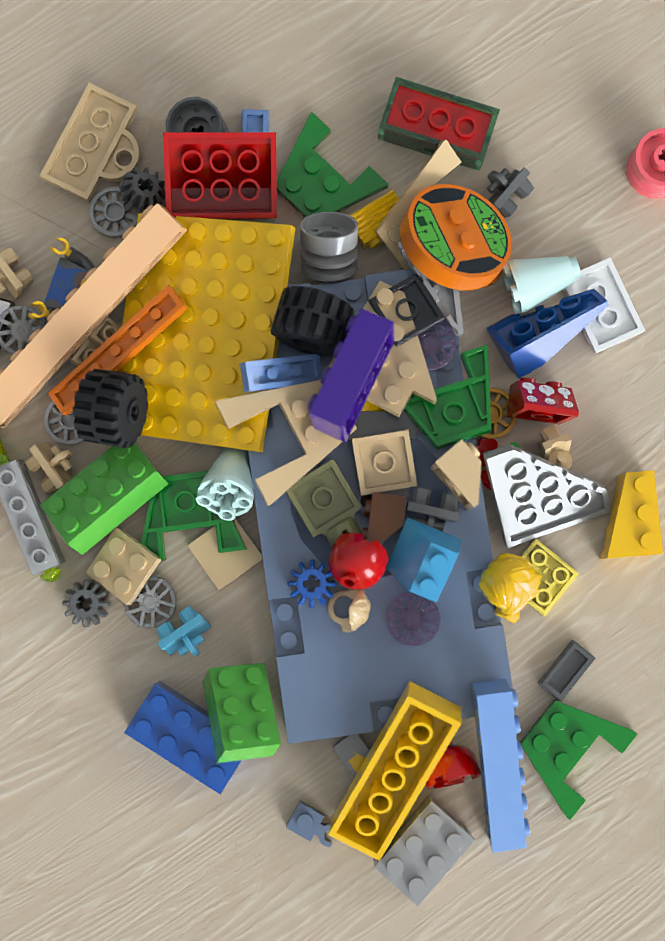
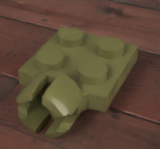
M334 459L304 475L286 491L291 503L313 538L323 534L332 547L336 539L343 535L342 531L344 534H362L354 515L362 507Z

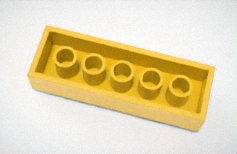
M409 681L334 812L328 835L380 861L461 725L462 707Z

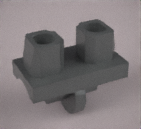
M525 167L520 171L513 170L511 174L508 169L504 168L500 173L491 171L488 175L491 184L487 190L493 194L488 201L498 209L504 218L510 217L518 207L510 199L513 193L520 199H524L534 189L527 178L530 172Z
M417 487L411 502H407L406 511L428 516L427 519L417 517V522L443 532L445 523L434 521L435 518L452 522L459 521L460 513L457 512L458 496L442 493L439 508L428 506L431 490Z

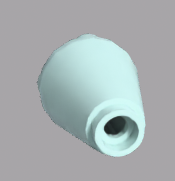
M568 256L510 259L502 269L504 276H502L506 291L511 292L512 299L510 300L515 315L528 312L575 283V279L581 278V271L576 257L569 258Z
M225 447L199 484L196 501L209 511L218 514L221 519L231 521L235 519V516H240L250 510L253 505L254 490L248 450Z

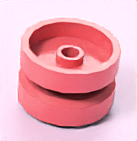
M659 128L646 134L632 151L626 163V176L630 185L638 194L648 198L665 197V128Z

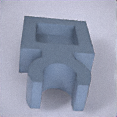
M300 800L286 828L310 842L315 834L324 846L331 847L332 841L324 836L325 832L329 831L331 823H322L324 814Z

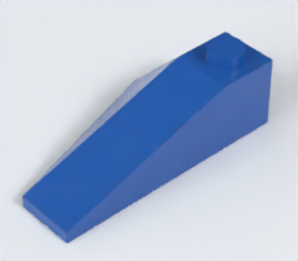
M595 289L562 298L558 305L552 307L537 306L535 307L536 312L523 316H520V314L509 315L486 329L504 362L519 379L543 366L609 304Z

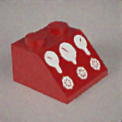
M523 377L510 385L507 417L560 425L579 415L572 388L562 387L560 382L549 381L546 384L536 383L534 378Z

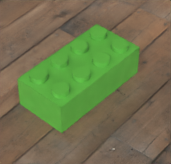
M136 442L130 445L129 448L111 446L40 504V506L65 542L83 555L169 483Z

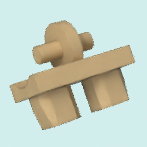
M9 247L0 250V293L7 289L16 301L22 297L23 290L32 284L33 276L25 267L15 273L10 267L18 263V257L13 249Z
M556 425L540 430L542 438L538 443L541 450L540 457L570 470L573 460L569 454L571 445L569 434L561 435Z
M49 442L42 445L35 444L29 449L32 454L27 458L25 464L34 473L42 469L44 470L47 477L40 482V485L47 494L59 490L73 478L69 472L73 468L68 461L73 456L70 449L62 452L58 445L52 447Z

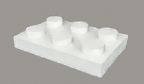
M611 257L580 270L581 278L575 279V283L563 289L566 297L595 289L608 301L609 305L582 329L593 354L645 331Z

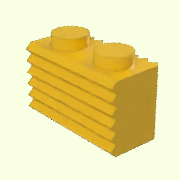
M391 190L349 215L358 222V243L363 250H366L368 247L373 250L383 244L374 231L393 205L399 201L395 190Z

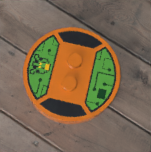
M438 184L425 188L415 196L401 220L400 238L404 251L410 261L426 277L447 288L475 290L488 285L506 265L512 252L511 233L498 209L480 194L462 186Z

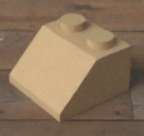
M460 440L439 458L430 469L454 496H458V501L466 510H470L479 504L481 461L478 456L480 453L472 443H465L463 440Z

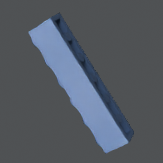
M507 679L472 683L488 840L493 853L527 848L526 836H530L528 819L524 818L523 811L528 810L525 793L521 792V785H525V775L523 768L519 767L518 761L523 759V752L520 741L517 742L516 733H520L521 730L518 715H514V707L518 706L517 693L515 689L510 688Z

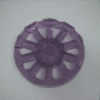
M406 592L397 596L390 603L386 613V624L389 632L397 641L408 646H419L427 643L435 636L440 626V612L436 603L412 592ZM414 596L419 598L416 607H414L412 599ZM403 598L407 599L408 608L401 604ZM428 601L430 606L421 611L424 602ZM394 607H397L403 613L394 614L392 610ZM431 612H435V618L424 617ZM397 619L402 622L393 626L391 620ZM424 623L433 624V630L430 631ZM406 627L403 635L398 636L397 631ZM419 628L426 634V638L420 639ZM411 630H413L414 640L408 641V636Z

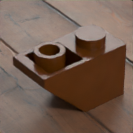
M373 492L372 500L366 499L364 516L370 517L369 527H363L362 529L363 539L371 543L375 539L383 545L401 531L404 527L407 496Z

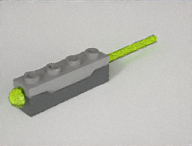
M0 438V498L32 575L44 571L40 578L45 582H54L61 574L60 567L55 569L54 566L65 562L46 514L40 506L41 502L24 461L14 460L10 462Z

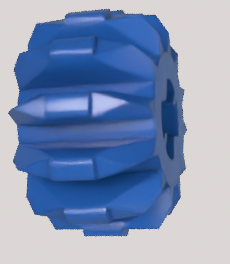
M310 559V569L308 570L302 561L299 562L298 565L303 572L300 574L293 569L290 571V574L297 577L298 581L291 580L287 582L288 586L298 587L297 590L290 593V596L295 597L301 593L302 597L298 601L300 606L303 605L306 597L310 598L309 608H314V598L316 597L322 606L325 605V600L321 595L324 593L331 598L334 596V593L326 590V586L334 587L337 585L336 581L326 582V578L332 576L331 571L329 570L324 575L321 573L326 566L325 562L320 563L318 570L314 569V559ZM309 575L317 576L315 580H320L321 584L315 587V592L307 591L309 587H304V581L309 580Z

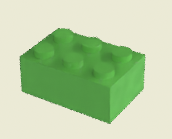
M256 663L209 668L203 680V688L217 763L273 756L281 745L265 664Z

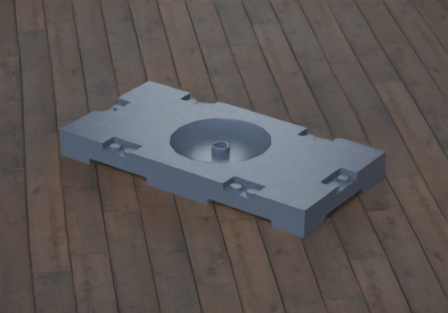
M412 269L365 275V278L317 285L305 283L287 287L305 286L329 292L350 304L354 309V316L357 317L360 309L364 308L379 281L393 287L414 275ZM447 322L418 337L434 389L464 380L459 352V336H455ZM279 341L277 358L309 355V353L299 351ZM320 356L322 373L331 364L333 356ZM280 405L270 408L263 453L248 451L288 744L368 733L382 729L409 681L462 707L461 719L475 717L472 683L507 679L510 688L513 689L501 618L495 615L496 606L488 601L479 588V581L483 570L487 569L488 564L493 561L481 478L479 504L470 510H466L458 501L457 512L460 513L459 521L452 522L439 518L434 520L445 523L444 533L461 539L459 555L438 601L434 602L410 592L386 568L382 578L375 585L363 590L371 603L368 620L358 627L356 631L342 632L341 625L334 622L328 612V602L331 597L323 593L321 596L326 604L322 606L316 597L314 598V608H309L310 598L306 597L305 602L300 606L298 601L302 594L299 593L295 597L290 596L292 591L298 589L297 586L287 585L288 581H298V578L291 575L290 571L293 569L301 574L303 571L298 563L302 561L308 570L310 569V559H314V569L318 570L321 562L326 563L325 568L321 571L324 575L330 570L329 556L332 547L323 534H319L314 538L310 535L286 492L267 507L254 482L256 479L305 455ZM416 434V439L410 440L417 486L409 487L407 502H411L414 491L418 487L431 490L428 506L439 508L442 493L453 494L430 467L456 444L436 450L424 434ZM474 438L464 441L465 443L470 442L475 446ZM352 441L341 442L309 472L334 459L362 509L354 514L355 520L362 531L363 527H369L370 517L364 516L365 507L361 504V497L363 495L360 494ZM406 511L404 524L407 517L416 521L417 517L427 519L428 516ZM401 531L382 545L386 549L389 559ZM309 575V580L304 581V587H309L307 591L315 592V587L320 586V580H315L317 576ZM333 576L326 578V582H337V585L334 587L326 586V590L332 593L348 590ZM347 596L339 597L334 604L335 614L339 618H349V607L353 600Z

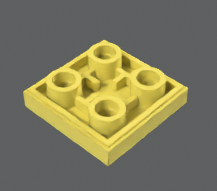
M535 538L521 554V557L527 559L533 568L542 575L537 588L539 592L535 598L528 601V604L542 616H546L579 573Z

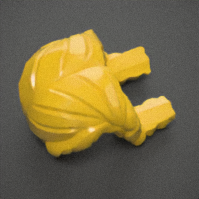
M510 553L499 554L488 564L487 569L483 570L479 581V588L488 601L496 606L495 615L503 617L511 623H516L520 617V610L529 600L535 598L539 592L537 588L542 575L533 568L527 559Z

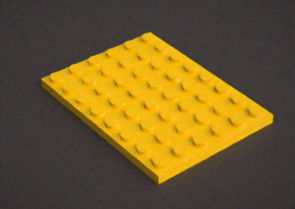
M138 213L137 225L142 220V213ZM176 216V219L187 231L126 296L122 326L167 285L172 286L188 306V309L117 372L138 375L139 378L143 379L145 388H147V418L141 435L263 453L269 409L227 429L215 402L267 391L260 390L244 393L240 363L277 358L279 340L271 334L270 329L282 291L287 287L295 227L285 224Z

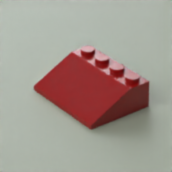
M163 132L166 210L175 218L176 216L207 219L277 218L276 132Z

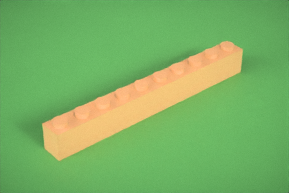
M157 203L155 206L150 205L145 209L139 224L136 227L131 226L122 235L123 241L117 248L112 247L103 256L105 261L98 268H92L85 275L84 280L86 282L79 289H73L66 296L65 300L67 302L64 306L51 312L47 317L48 323L43 329L39 328L34 331L28 338L30 343L24 349L17 350L10 358L11 364L6 369L0 370V431L6 428L187 231L162 205Z

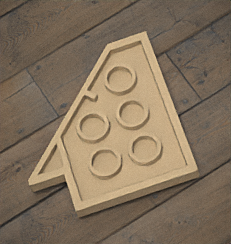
M379 281L369 299L377 295V304L386 319L394 322L395 341H399L404 335L415 329L413 320L403 321L396 315V304L401 299L406 298V296L400 290L393 293L389 289L392 286ZM367 301L363 309L377 314ZM408 303L401 304L398 309L399 313L404 317L411 316ZM418 336L398 347L393 344L367 398V401L397 417H400L412 394L432 404L436 403V394ZM333 358L331 364L329 365V368L332 367L336 358Z

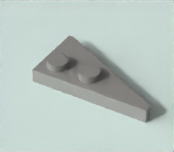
M398 242V250L414 274L417 273L455 336L463 335L459 290L442 286L422 274L408 258L402 242Z

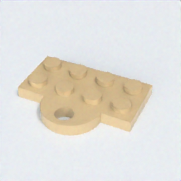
M88 83L40 173V178L89 203L101 180L108 182L123 181L124 175L127 172L132 173L133 169L139 166L141 159L138 143L128 131L138 112L137 105ZM121 155H131V163L127 166L119 165L118 159Z

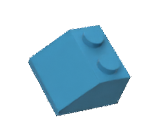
M407 517L386 568L410 592L437 602L459 555L461 539Z

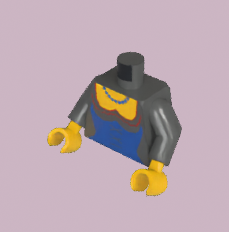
M55 238L62 243L61 251L50 247L53 254H64L65 258L60 257L44 303L36 301L30 304L38 307L40 310L39 315L29 313L28 315L31 319L44 317L47 321L50 313L57 308L61 309L67 302L65 300L66 296L73 289H79L86 282L84 280L85 275L92 268L96 267L87 256L73 247L69 248V243L64 238Z

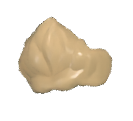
M349 588L348 590H340L335 592L328 602L329 615L334 622L341 625L342 632L356 631L369 618L371 603L363 590ZM341 596H347L353 600L349 607V618H339L335 614L334 604Z

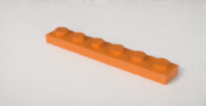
M167 285L48 392V395L62 415L68 416L73 411L75 394L78 392L79 383L82 379H85L86 373L93 371V369L119 371L188 309V306L172 286Z

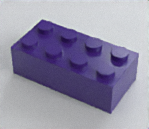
M363 308L360 309L357 317L354 315L351 317L346 328L348 335L344 342L340 341L333 355L336 359L331 368L327 367L320 382L323 386L319 394H313L307 408L310 410L309 414L314 429L345 443L395 342L394 322Z

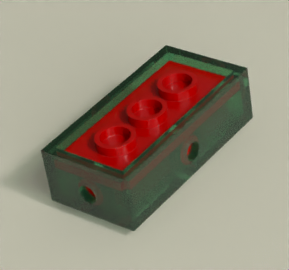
M396 77L379 126L378 139L430 156L438 148V144L446 139L461 160L459 165L480 171L500 109Z

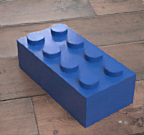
M161 681L154 684L124 732L220 795L242 761L217 763L208 711Z

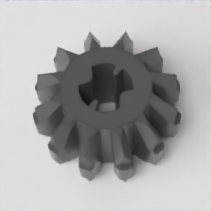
M136 167L132 173L127 172L124 175L119 191L122 192L121 201L129 202L127 205L128 210L135 207L137 208V213H142L143 209L145 210L150 205L163 204L162 200L165 199V190L163 189L165 181L157 180L158 172L152 175L149 173L148 167L143 172Z
M86 579L83 586L81 583L75 582L73 584L75 591L68 589L65 592L67 596L71 597V600L62 601V605H70L71 608L64 613L65 616L75 614L72 619L74 625L78 624L81 619L83 627H89L90 621L95 625L100 624L98 615L102 617L108 616V612L102 609L103 606H111V601H103V597H106L109 591L104 590L99 593L102 585L96 582L92 587L90 579ZM83 598L92 599V604H89L91 609L82 607V602H85L82 600Z

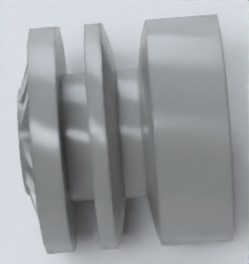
M320 212L307 216L300 222V242L302 246L301 271L306 276L319 281H339L355 274L358 270V250L356 247L358 244V222L353 217L338 212Z

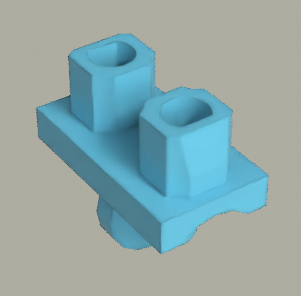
M188 606L179 614L184 625L175 629L169 621L157 628L160 641L157 643L161 650H165L170 656L176 651L181 656L189 651L195 657L199 655L200 651L197 645L205 641L201 634L211 628L208 620L201 614H198L191 606Z

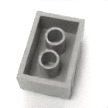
M428 795L399 828L381 860L373 859L374 867L413 903L419 906L475 839L470 831Z

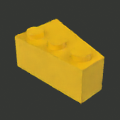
M654 470L626 472L618 475L611 505L609 524L606 527V537L600 559L663 554Z

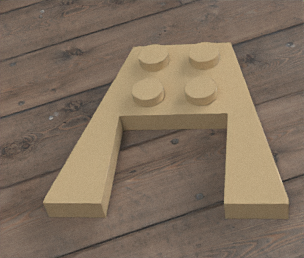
M446 139L438 144V148L433 155L426 160L419 174L410 182L405 189V193L393 205L374 231L402 270L411 269L398 250V242H401L400 225L405 212L419 192L435 185L461 163V160Z
M321 380L222 399L215 402L227 429L274 406L280 405L305 454L254 481L267 507L343 442L313 427L309 414L310 410L307 408L313 394H319L323 386L320 383ZM354 425L350 434L357 429L356 425Z

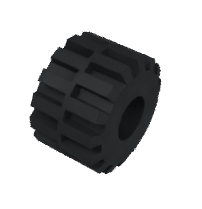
M305 286L286 287L282 291L270 329L271 334L282 343L299 351L319 356H333L340 341L344 342L348 335L346 328L351 317L354 315V309L341 298L320 289Z
M93 369V371L86 373L85 379H82L79 383V389L74 398L73 416L75 419L73 423L75 429L78 430L77 435L87 442L114 447L129 448L130 445H133L137 441V437H140L147 418L148 393L143 379L135 374L104 369Z

